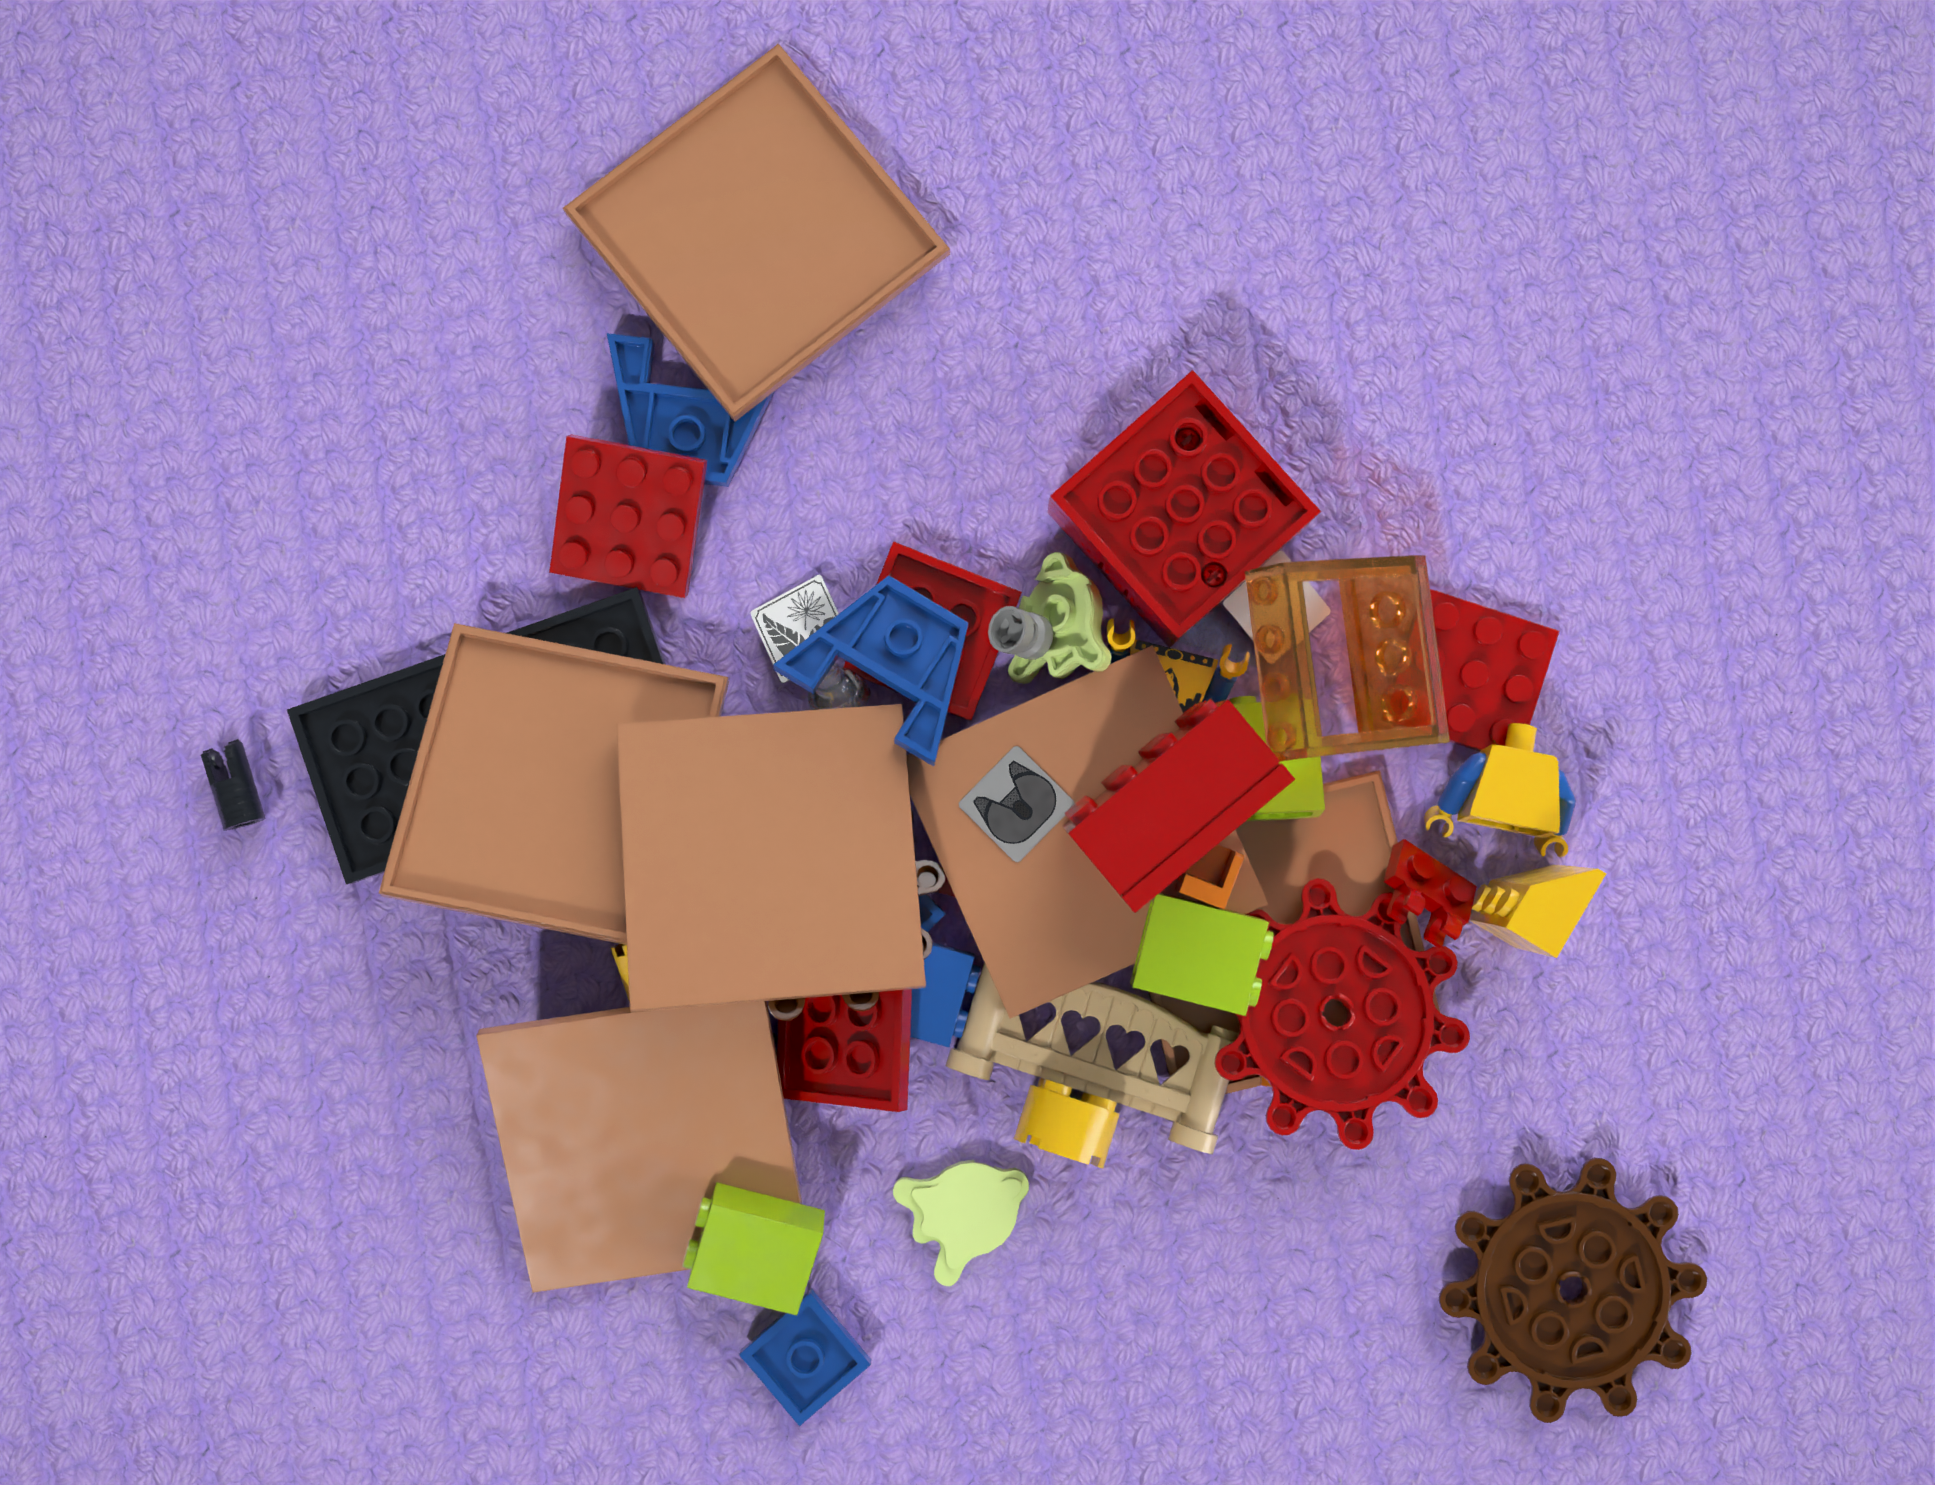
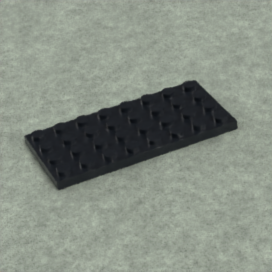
M637 587L507 632V634L666 665L641 591ZM445 654L287 709L346 885L385 872Z

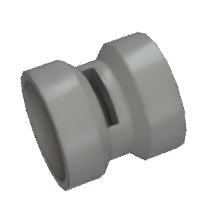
M1006 606L999 609L993 615L989 624L988 635L990 643L996 650L1006 654H1015L1024 659L1036 660L1043 657L1049 650L1053 640V629L1048 619L1042 615L1026 612L1014 606Z

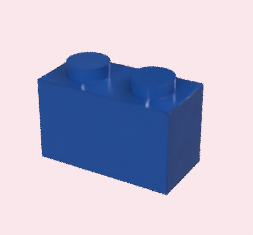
M932 942L931 954L924 960L926 987L912 989L910 1037L949 1048L952 1036L962 1037L969 1011L960 1009L965 991L974 994L981 966L973 964L974 953Z

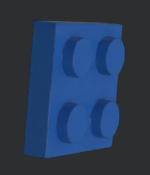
M813 1289L803 1296L797 1316L788 1313L781 1314L745 1345L739 1353L740 1357L799 1427L865 1371L872 1362V1359Z

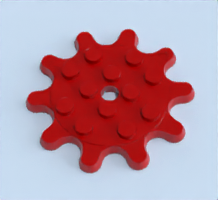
M1316 878L1308 881L1301 891L1302 914L1294 923L1288 925L1279 924L1262 909H1256L1245 914L1269 922L1267 931L1274 933L1272 947L1268 959L1259 960L1256 977L1262 979V986L1258 1002L1255 1007L1248 1005L1246 1016L1236 1014L1240 1022V1033L1235 1041L1218 1051L1214 1064L1218 1074L1226 1080L1235 1081L1252 1074L1260 1075L1268 1080L1272 1087L1273 1096L1265 1116L1269 1129L1275 1134L1283 1136L1296 1132L1308 1113L1321 1110L1328 1113L1334 1119L1337 1125L1338 1137L1345 1147L1353 1150L1366 1148L1373 1139V1113L1381 1103L1387 1101L1396 1102L1408 1114L1416 1118H1426L1432 1115L1437 1109L1438 1097L1433 1087L1423 1076L1424 1060L1433 1052L1458 1053L1468 1046L1470 1032L1467 1025L1457 1018L1441 1014L1433 1002V993L1436 986L1455 974L1458 966L1457 957L1446 946L1441 948L1434 946L1420 952L1405 946L1400 935L1402 924L1387 915V908L1393 896L1391 892L1377 896L1370 909L1364 915L1351 916L1340 908L1334 886L1325 879ZM1331 999L1342 1002L1347 1010L1345 1022L1338 1027L1331 1025L1325 1016L1322 1015L1326 1003Z

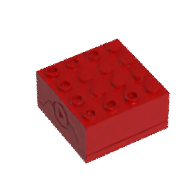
M1193 370L1051 494L1047 513L1169 648L1298 535L1321 512Z
M1212 699L1199 702L1198 704L1195 703L1174 721L1179 727L1174 733L1158 734L1138 751L1139 755L1143 758L1134 767L1122 764L1101 782L1106 788L1104 792L1094 800L1085 795L1064 813L1069 821L1063 825V828L1134 913L1140 910L1295 780L1282 763H1279L1280 760L1229 699L1216 703Z

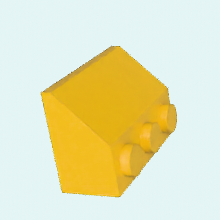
M1553 864L1492 879L1488 885L1483 884L1477 889L1472 906L1473 911L1469 920L1514 948L1557 958L1607 873L1598 868Z

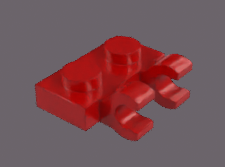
M1406 839L1393 845L1383 881L1394 888L1392 899L1387 908V915L1403 925L1406 923L1409 911L1419 916L1425 908L1431 912L1424 932L1425 940L1441 948L1443 947L1446 935L1454 940L1458 939L1463 925L1469 923L1477 886Z

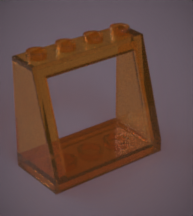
M1426 555L1282 562L1245 571L1266 744L1280 762L1376 753L1450 743ZM1339 581L1358 733L1322 736L1303 582Z

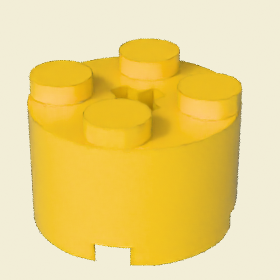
M1039 1078L1037 1086L1030 1084L1013 1139L1026 1143L1028 1135H1031L1029 1143L1038 1146L1037 1148L1088 1165L1090 1163L1103 1169L1120 1113L1114 1112L1117 1102L1083 1092L1080 1101L1069 1097L1072 1090L1071 1087L1043 1078Z

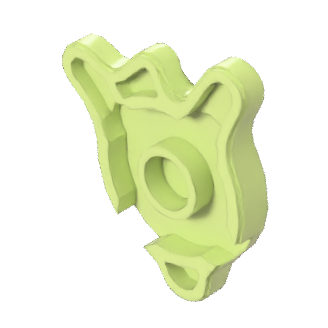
M1060 552L1051 553L1044 559L1041 571L1034 579L1040 582L1034 588L1030 597L1022 596L1019 608L1047 618L1052 625L1053 640L1044 656L1036 660L1024 659L1017 655L1014 656L1009 665L1008 674L1013 681L1022 684L1030 683L1046 662L1048 663L1050 675L1059 679L1068 677L1080 665L1099 672L1107 669L1111 663V653L1104 644L1101 635L1103 606L1097 586L1089 577L1077 569L1070 556Z
M966 1160L950 1165L938 1175L928 1179L899 1178L894 1184L893 1196L898 1203L909 1208L914 1214V1240L920 1244L933 1240L940 1244L934 1276L940 1284L952 1286L958 1281L967 1262L976 1256L991 1252L1002 1245L1010 1236L1016 1224L1020 1202L1028 1193L1029 1182L1025 1173L1017 1168L1002 1169L978 1163L975 1160Z

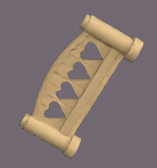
M984 962L962 1037L959 1040L957 1049H950L946 1067L980 1079L990 1080L994 1064L998 1063L1171 1120L1173 1124L1168 1140L1197 1151L1213 1154L1218 1135L1213 1132L1229 1080L1221 1077L1216 1071L1214 1064L1215 1056L1221 1048L1235 1041L1239 1033L1214 1025L1210 1034L1202 1033L1182 1018L1143 997L1094 981L1049 1001L1056 1008L1055 1018L1026 1041L1020 1016L1009 1018ZM1075 1010L1081 1015L1082 1019L1087 1016L1097 1018L1100 1022V1031L1070 1056L1061 1018L1066 1011ZM1112 1025H1120L1125 1029L1126 1033L1131 1031L1141 1032L1145 1039L1143 1048L1115 1070L1106 1039L1107 1029ZM1159 1039L1166 1040L1171 1048L1181 1045L1189 1051L1188 1062L1162 1084H1159L1150 1051L1152 1043Z

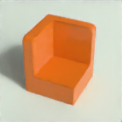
M1216 845L1180 875L1175 889L1182 894L1225 910L1245 855Z

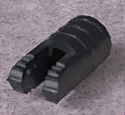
M239 739L228 742V745L224 746L231 778H229L226 765H224V760L219 752L211 748L203 751L201 754L223 831L249 826L266 819L243 743Z

